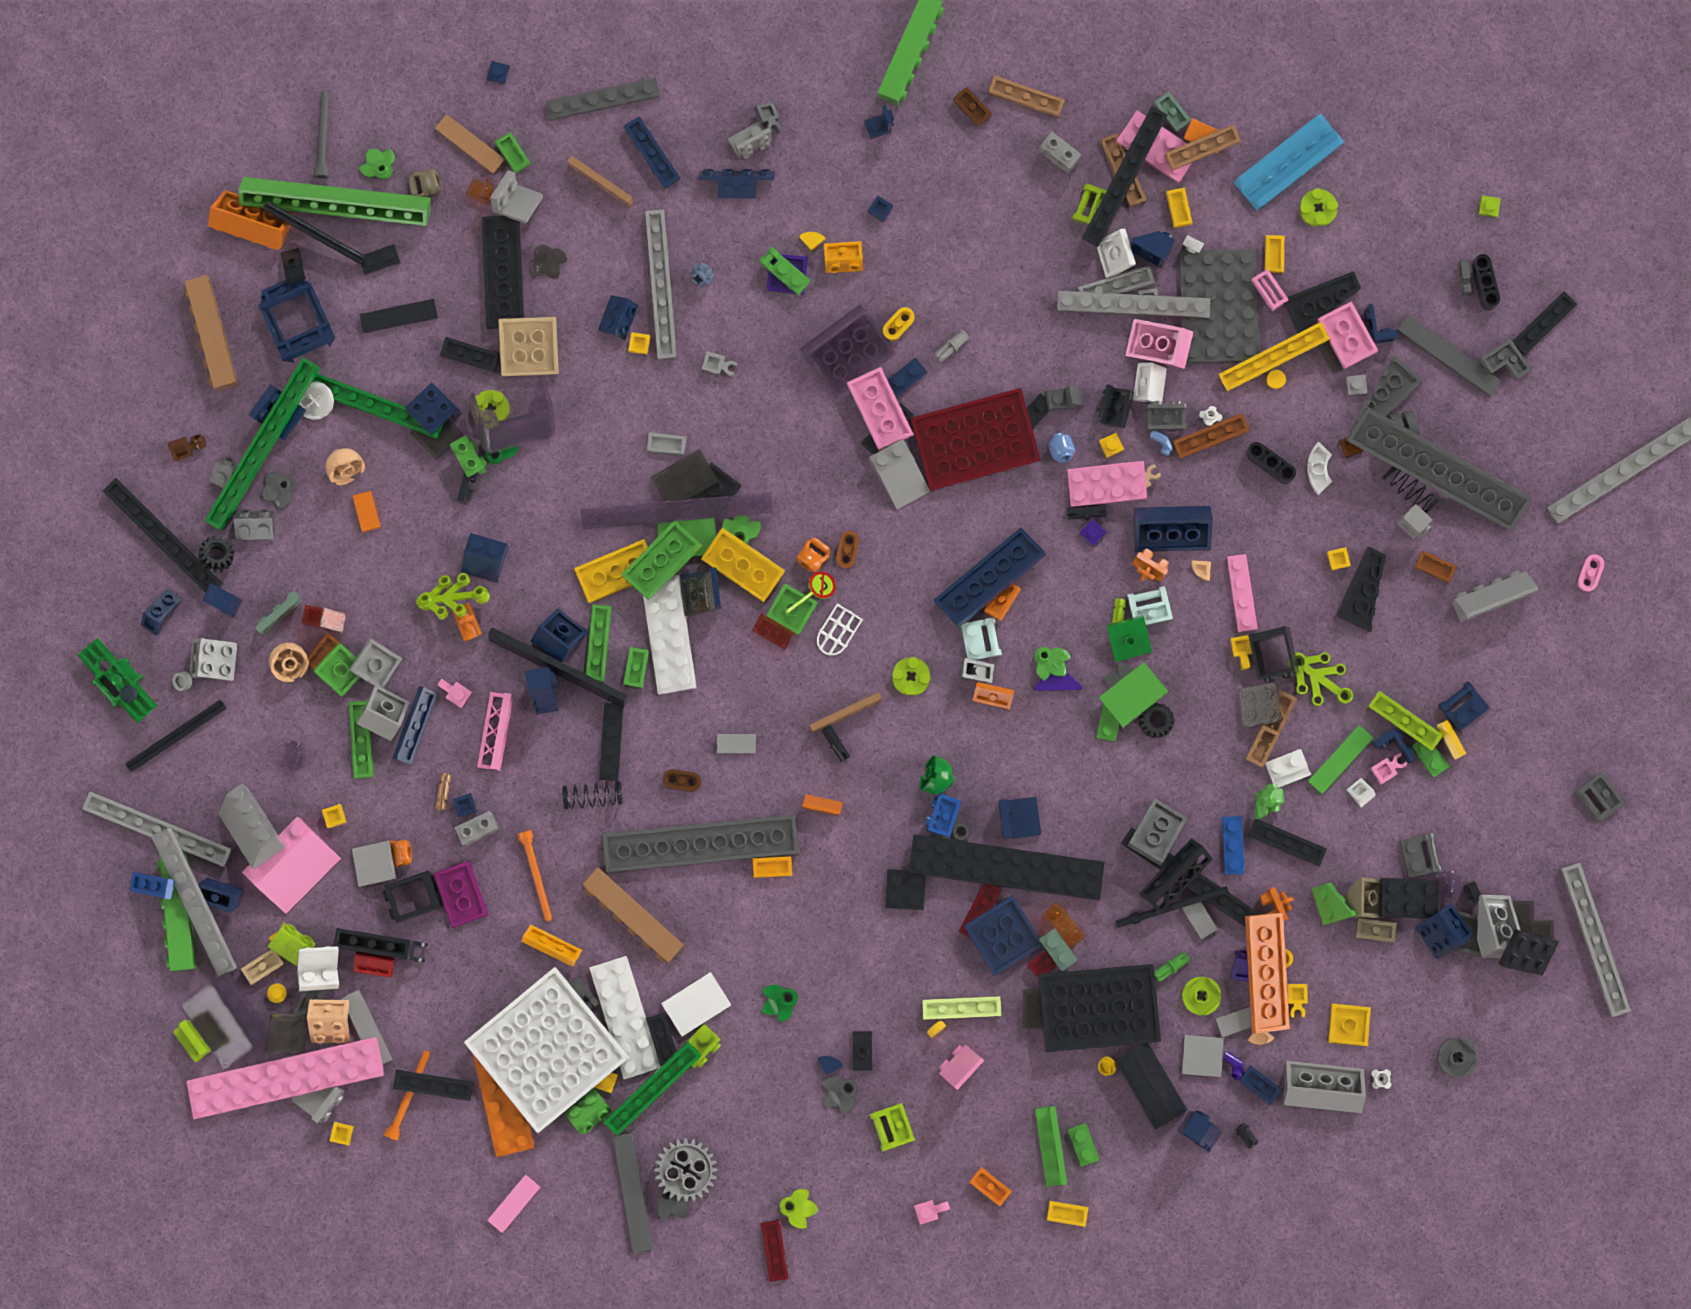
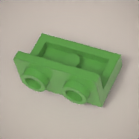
M465 435L450 444L467 477L476 473L482 475L487 472L484 468L487 464L483 456L478 457L476 453L478 447L473 439L469 441Z
M592 1088L569 1107L564 1114L581 1135H584L591 1131L601 1120L607 1118L612 1109L598 1091Z

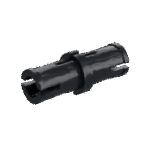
M1084 505V507L1067 508L1068 520L1080 518L1089 520L1091 517H1106V505Z

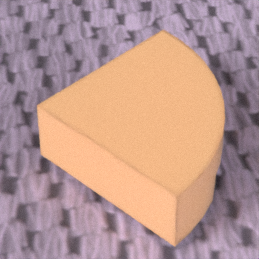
M1192 560L1191 565L1193 571H1195L1194 573L1200 579L1210 581L1211 562Z
M1268 1032L1252 1033L1247 1041L1256 1045H1262L1271 1042L1274 1037Z

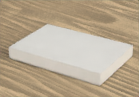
M711 972L661 1003L681 1036L686 1035L731 1006Z

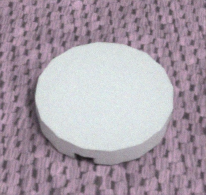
M312 382L299 403V405L306 409L304 416L308 419L317 420L326 417L332 411L334 405L333 394L325 384L320 382Z

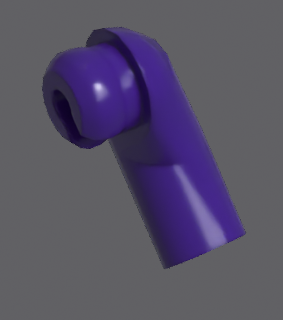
M1227 1052L1223 1060L1231 1064L1232 1078L1240 1080L1245 1073L1243 1061Z

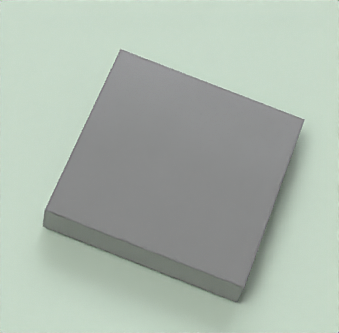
M369 638L349 671L373 686L377 685L384 688L402 658Z
M390 841L352 849L359 887L396 879Z
M1184 1035L1182 1074L1221 1077L1224 1038Z

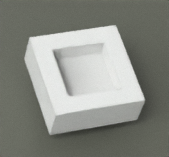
M1187 235L1183 245L1186 246L1185 249L1189 252L1200 253L1204 243Z

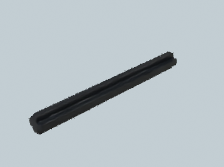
M267 201L263 210L358 264L364 262L365 255L271 202Z
M221 700L217 701L126 762L127 768L130 771L136 770L224 711L226 705Z

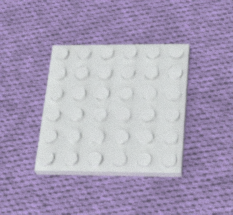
M556 967L464 1042L537 1133L542 1131L629 1058Z

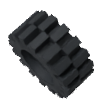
M213 535L212 539L209 536L200 545L199 562L202 563L203 568L207 567L209 572L211 569H213V573H216L217 570L223 572L224 568L227 570L229 565L231 566L234 548H232V543H228L229 540L227 538L222 540L223 536H219V539L216 538V535ZM211 549H220L224 556L219 560H215L209 556V551Z
M1154 703L1140 714L1139 726H1141L1142 732L1146 733L1145 735L1151 736V738H1161L1166 736L1173 728L1175 722L1174 714L1165 704ZM1154 713L1161 714L1164 718L1163 726L1159 728L1151 726L1149 722L1150 716Z

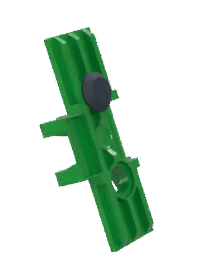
M98 637L77 655L96 677L91 684L98 687L112 703L113 709L121 705L138 724L158 706L138 684V681H142L144 677L134 671L129 665L131 662L126 657L117 660ZM103 661H108L110 668L107 671H101L100 664ZM107 677L120 692V695L116 697L102 681L104 678Z

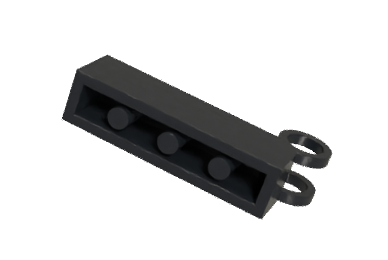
M336 928L333 947L425 963L424 958L413 957L415 945L428 947V943Z

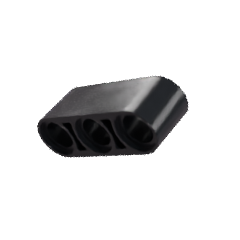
M1480 254L1471 264L1481 307L1484 310L1491 311L1499 304L1500 294L1492 261L1488 255ZM1477 261H1482L1485 264V268H1480L1477 265ZM1487 279L1490 286H1484L1481 280ZM1486 297H1491L1494 300V304L1487 303Z
M1254 442L1248 447L1246 456L1251 462L1282 484H1289L1296 476V469L1290 463L1260 442ZM1257 448L1260 451V455L1254 456L1251 453V449ZM1266 460H1274L1276 466L1269 467L1266 463ZM1282 471H1289L1291 478H1284Z

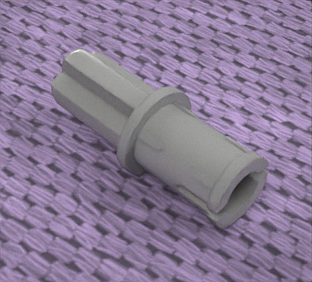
M961 329L952 339L946 340L947 343L935 353L936 358L942 362L953 352H957L958 348L969 339L967 333Z

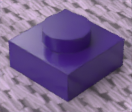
M1092 519L1079 534L1094 546L1106 534V531Z

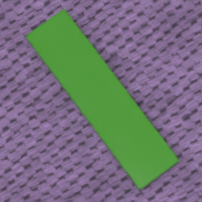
M592 604L585 674L600 682H604L612 606Z
M366 701L349 702L354 779L374 777L371 731L357 724Z
M1358 725L1307 782L1320 794H1323L1374 737Z

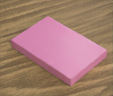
M1352 301L1317 319L1318 323L1321 322L1330 338L1328 341L1344 369L1378 352Z

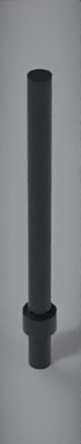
M1224 886L1173 902L1162 914L1228 894V887ZM1155 909L1141 913L1135 912L1128 917L1116 920L1118 928L1132 923L1135 925L1141 923L1142 920L1160 914Z

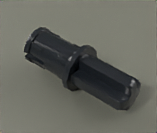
M829 725L822 729L823 735L830 744L829 748L833 749L840 763L849 758L850 755L842 744L843 740L839 739L832 726Z

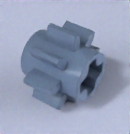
M702 262L700 266L698 264L693 266L689 276L692 277L694 284L702 287L704 283L708 286L712 282L714 273H712L711 266Z

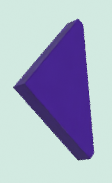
M1067 672L1065 676L1050 674L1045 681L1041 679L1033 687L1034 691L1083 689Z

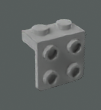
M338 1086L292 1097V1101L310 1114L313 1121L322 1123V1121L326 1122L332 1113L330 1111L334 1106L337 1107L344 1097L342 1095L345 1091Z

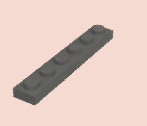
M652 78L546 101L551 121L660 97L657 80Z

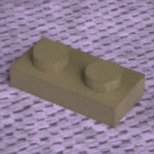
M1357 918L1355 938L1395 943L1397 923Z

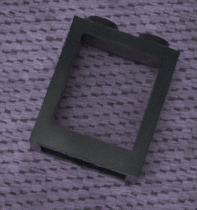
M1283 626L1248 635L1258 680L1270 683L1276 681V677L1283 676V679L1294 677V673L1299 672L1290 627ZM1284 636L1291 668L1266 674L1259 642Z
M429 870L384 885L383 895L385 901H389L391 909H389L390 917L397 923L442 908L431 871ZM423 879L431 905L400 916L392 889Z

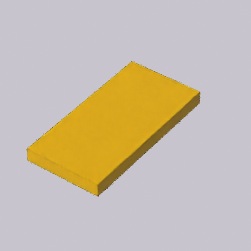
M723 527L701 558L702 561L713 568H717V571L763 602L786 571Z
M645 539L574 568L588 603L632 586L621 574L648 548Z

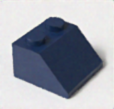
M1156 231L1132 238L1130 246L1132 253L1161 268L1172 250L1175 240L1167 232Z
M470 533L464 551L461 572L498 583L509 549L508 544Z
M557 609L538 626L531 642L549 656L563 662L569 657L588 631L560 609Z

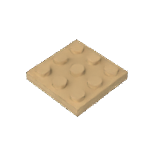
M556 317L499 319L502 376L559 374Z

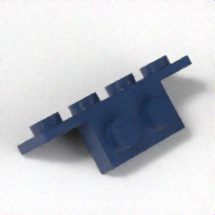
M703 169V171L699 172V180H718V198L756 199V180H774L775 172H771L770 169H760L759 171H752L751 169H741V171H733V169H722V171Z

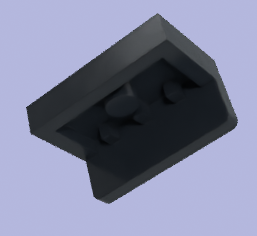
M1107 384L1106 389L1102 393L1101 407L1097 412L1098 421L1106 426L1125 429L1134 392L1132 390L1114 388L1112 385Z

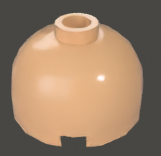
M349 448L336 449L327 458L325 469L332 483L336 482L337 485H345L355 480L350 477L359 472L361 474L364 472L365 464L357 452Z
M286 642L279 644L270 653L269 665L271 672L281 681L292 682L297 677L301 678L308 669L309 661L307 654L295 643Z

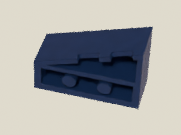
M548 667L525 671L527 688L531 700H534L533 707L535 708L536 715L559 711L555 689L559 685L554 672H551Z
M1197 1110L1195 1112L1189 1111L1177 1130L1208 1152H1210L1222 1133L1209 1121L1210 1117Z

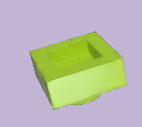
M1482 195L1478 215L1497 218L1501 198Z

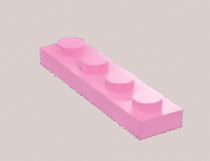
M1246 554L1227 557L1238 632L1257 630Z

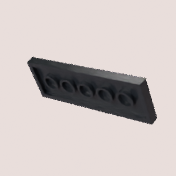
M506 216L481 217L486 328L499 329V319L525 318L520 221Z

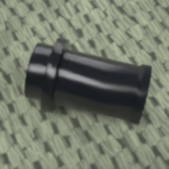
M1242 1123L1235 1129L1237 1131L1236 1135H1240L1248 1149L1253 1147V1144L1255 1146L1259 1141L1250 1131V1126Z

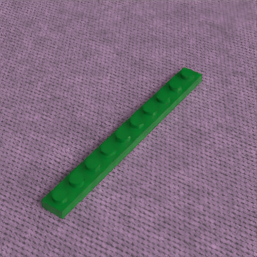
M302 357L204 521L223 531L318 373L319 366Z

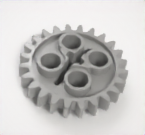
M687 1138L684 1139L683 1144L677 1139L676 1146L670 1142L668 1144L669 1150L665 1147L662 1149L665 1155L658 1154L657 1156L661 1161H655L654 1163L656 1166H659V1168L653 1171L659 1174L655 1177V1180L661 1181L657 1187H664L665 1189L662 1194L669 1192V1199L676 1196V1202H679L681 1198H683L684 1203H687L688 1198L695 1202L696 1195L699 1199H702V1192L708 1194L709 1190L707 1187L712 1188L714 1186L710 1180L714 1181L717 1179L716 1176L712 1175V1173L718 1171V1169L712 1168L717 1162L710 1161L713 1153L707 1155L708 1147L702 1150V1143L700 1142L696 1146L694 1139L690 1144H688ZM684 1153L687 1160L685 1162L679 1161L677 1154ZM673 1161L677 1166L670 1164V1162ZM697 1162L703 1164L704 1170L701 1172L696 1171L694 1164ZM685 1167H688L689 1173H686V1175H684L682 1173L683 1169ZM668 1170L676 1171L677 1178H669L667 1175ZM693 1175L699 1176L701 1180L696 1179ZM692 1180L694 1188L689 1189L685 1187L684 1181Z

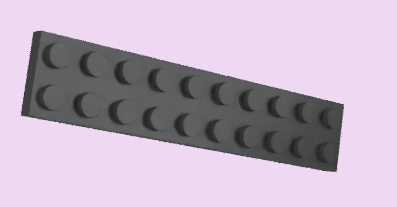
M1367 406L1347 437V441L1510 531H1512L1532 499L1527 494Z
M795 815L603 834L606 873L799 854Z

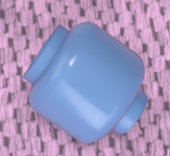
M1057 433L1048 442V448L1054 460L1063 463L1073 458L1075 447L1069 435Z

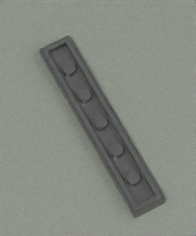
M1410 315L1407 316L1397 330L1490 397L1501 383L1499 378L1493 374L1489 375L1482 366Z
M633 1133L613 1136L633 1253L653 1250Z

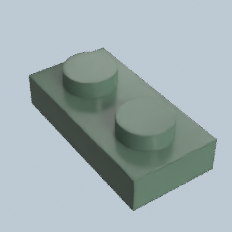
M1169 91L1154 102V106L1158 110L1168 114L1166 121L1175 133L1190 124V117Z
M1055 928L1039 939L1061 971L1078 960Z

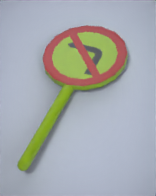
M823 571L814 573L808 582L811 592L788 608L786 613L791 612L812 595L820 599L831 597L836 589L833 577Z

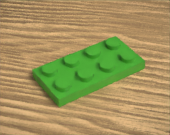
M674 521L621 575L649 601L702 545L680 524Z

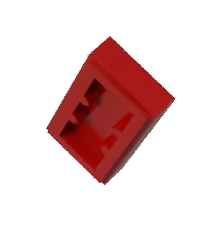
M357 951L353 972L392 978L395 958Z

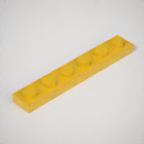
M1320 322L1220 373L1219 377L1228 392L1330 340Z

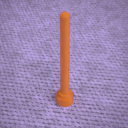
M532 830L517 834L521 845H524L545 921L549 922L552 920V915L531 844L533 842L532 838H534Z
M428 1050L422 1053L415 1070L416 1073H423L430 1057ZM406 1091L392 1125L386 1128L384 1136L398 1141L401 1134L399 1133V1127L414 1092Z

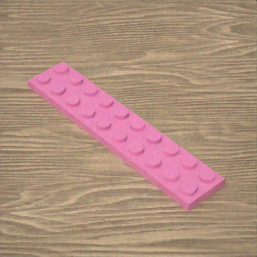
M374 1037L188 1080L187 1087L193 1119H200L385 1075L378 1039Z

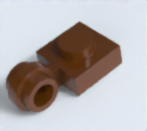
M201 434L192 436L191 442H188L187 438L183 437L168 442V448L174 461L193 456V448L196 450L203 449L206 446V439Z

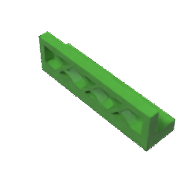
M1055 1106L1035 1108L1046 1186L1067 1185Z

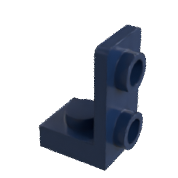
M886 105L882 106V115L864 121L870 139L892 132L894 117L891 109L887 110Z
M1373 303L1368 304L1367 310H1364V317L1366 321H1369L1370 328L1367 331L1373 342L1378 344L1395 341L1398 338L1397 330L1385 328L1378 332Z
M166 589L143 612L141 626L157 635L161 631L163 620L181 602V598Z
M1394 728L1372 742L1375 748L1381 746L1383 749L1392 743L1390 741L1392 739L1409 764L1415 761L1413 758L1415 756L1414 752L1409 746H1405L1403 736L1398 730L1395 731Z

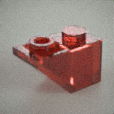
M305 605L301 623L306 627L343 633L346 614L322 607Z

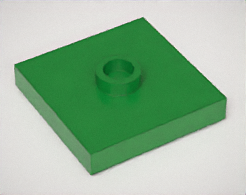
M1143 615L1106 625L1115 662L1152 652Z

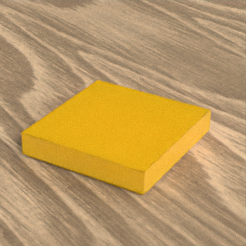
M1331 1004L1328 1043L1368 1046L1371 1007Z

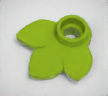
M798 1189L794 1191L791 1197H785L780 1202L781 1213L788 1216L791 1225L800 1229L807 1227L806 1217L816 1214L819 1210L814 1202L807 1200L809 1190ZM787 1203L793 1204L792 1210L786 1209Z

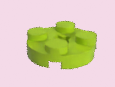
M1320 188L1306 193L1300 202L1302 219L1313 227L1330 224L1337 214L1338 202L1330 192ZM1321 204L1323 212H1315L1314 205Z
M486 390L474 397L471 410L474 419L480 425L486 428H497L507 420L510 414V405L507 398L501 392ZM489 404L496 407V410H493V414L485 410Z
M915 657L902 659L893 670V684L904 695H919L927 689L930 682L929 668L922 660ZM908 671L916 673V680L914 682L912 680L907 681Z
M1195 977L1185 984L1182 991V1001L1186 1009L1191 1013L1208 1015L1214 1012L1220 1004L1221 990L1214 980L1207 977ZM1198 991L1201 993L1206 992L1205 1001L1197 1000Z

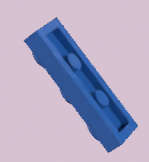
M1242 816L1222 817L1224 875L1244 874Z
M133 872L130 891L171 899L174 880Z

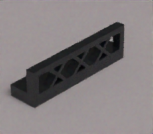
M1191 838L1145 886L1139 895L1161 915L1213 858L1203 845ZM1203 854L1205 858L1201 863H1197L1198 858ZM1191 869L1190 874L1184 877L1185 872ZM1174 883H1178L1177 888L1174 891H1171V887L1174 885ZM1164 897V902L1158 906L1156 904L1157 901Z

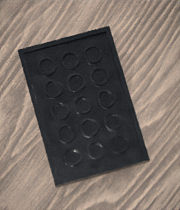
M1153 964L1038 974L1045 1052L1161 1042Z

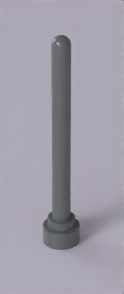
M327 91L321 92L318 165H316L313 171V177L316 179H328L329 170L325 165L329 97Z

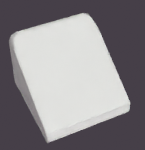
M1362 778L1347 789L1360 807H1363L1376 796L1374 790Z

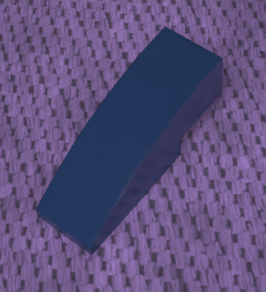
M211 583L203 598V602L210 607L232 617H235L242 602L240 598Z

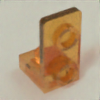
M473 178L465 195L486 205L488 201L491 202L490 197L494 192V186L488 178L485 183Z
M1057 902L1042 914L1069 947L1073 948L1085 937L1082 930Z

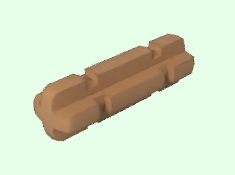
M441 773V783H439L437 793L438 801L435 804L436 810H446L447 803L445 801L448 799L451 774Z

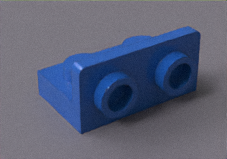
M940 793L938 798L934 797L931 808L934 809L932 816L928 815L925 826L928 827L927 831L950 838L961 800Z

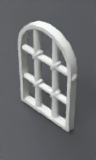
M837 603L823 627L819 630L817 636L819 649L829 656L840 654L848 646L849 641L863 619ZM840 607L843 611L838 619L835 620L831 616L836 608ZM845 612H848L852 616L845 626L840 623V620ZM854 617H856L860 622L853 631L849 625ZM831 620L834 622V625L827 634L823 629L828 621ZM839 625L843 631L838 639L832 637V633L836 626ZM847 630L852 634L846 644H843L841 638ZM820 634L825 635V640L820 646L819 636ZM828 639L834 641V645L829 653L823 650V647ZM837 644L843 647L839 652L832 653Z

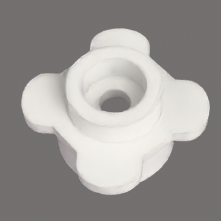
M1210 406L1209 409L1201 411L1199 414L1207 426H1212L1222 420V415L1218 414L1214 406Z
M1389 1070L1372 1071V1087L1374 1089L1379 1087L1389 1089L1391 1087V1072Z

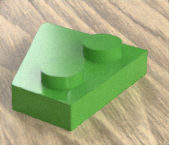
M1331 882L1311 888L1323 925L1357 915L1355 910H1350L1345 904L1346 900L1337 892V889Z

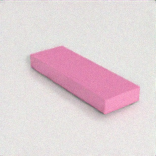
M525 1175L490 1216L488 1221L503 1233L541 1187L529 1176Z

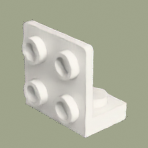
M327 946L299 949L297 968L299 991L339 989L337 972L338 947Z

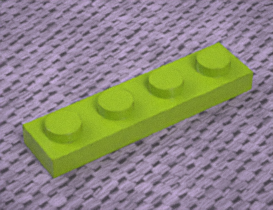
M1381 691L1377 693L1368 706L1431 751L1434 750L1444 736Z

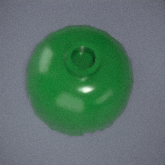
M932 755L925 767H928L925 776L921 775L919 789L934 795L941 794L948 787L950 788L954 783V777L952 776L953 770L949 762L942 757Z

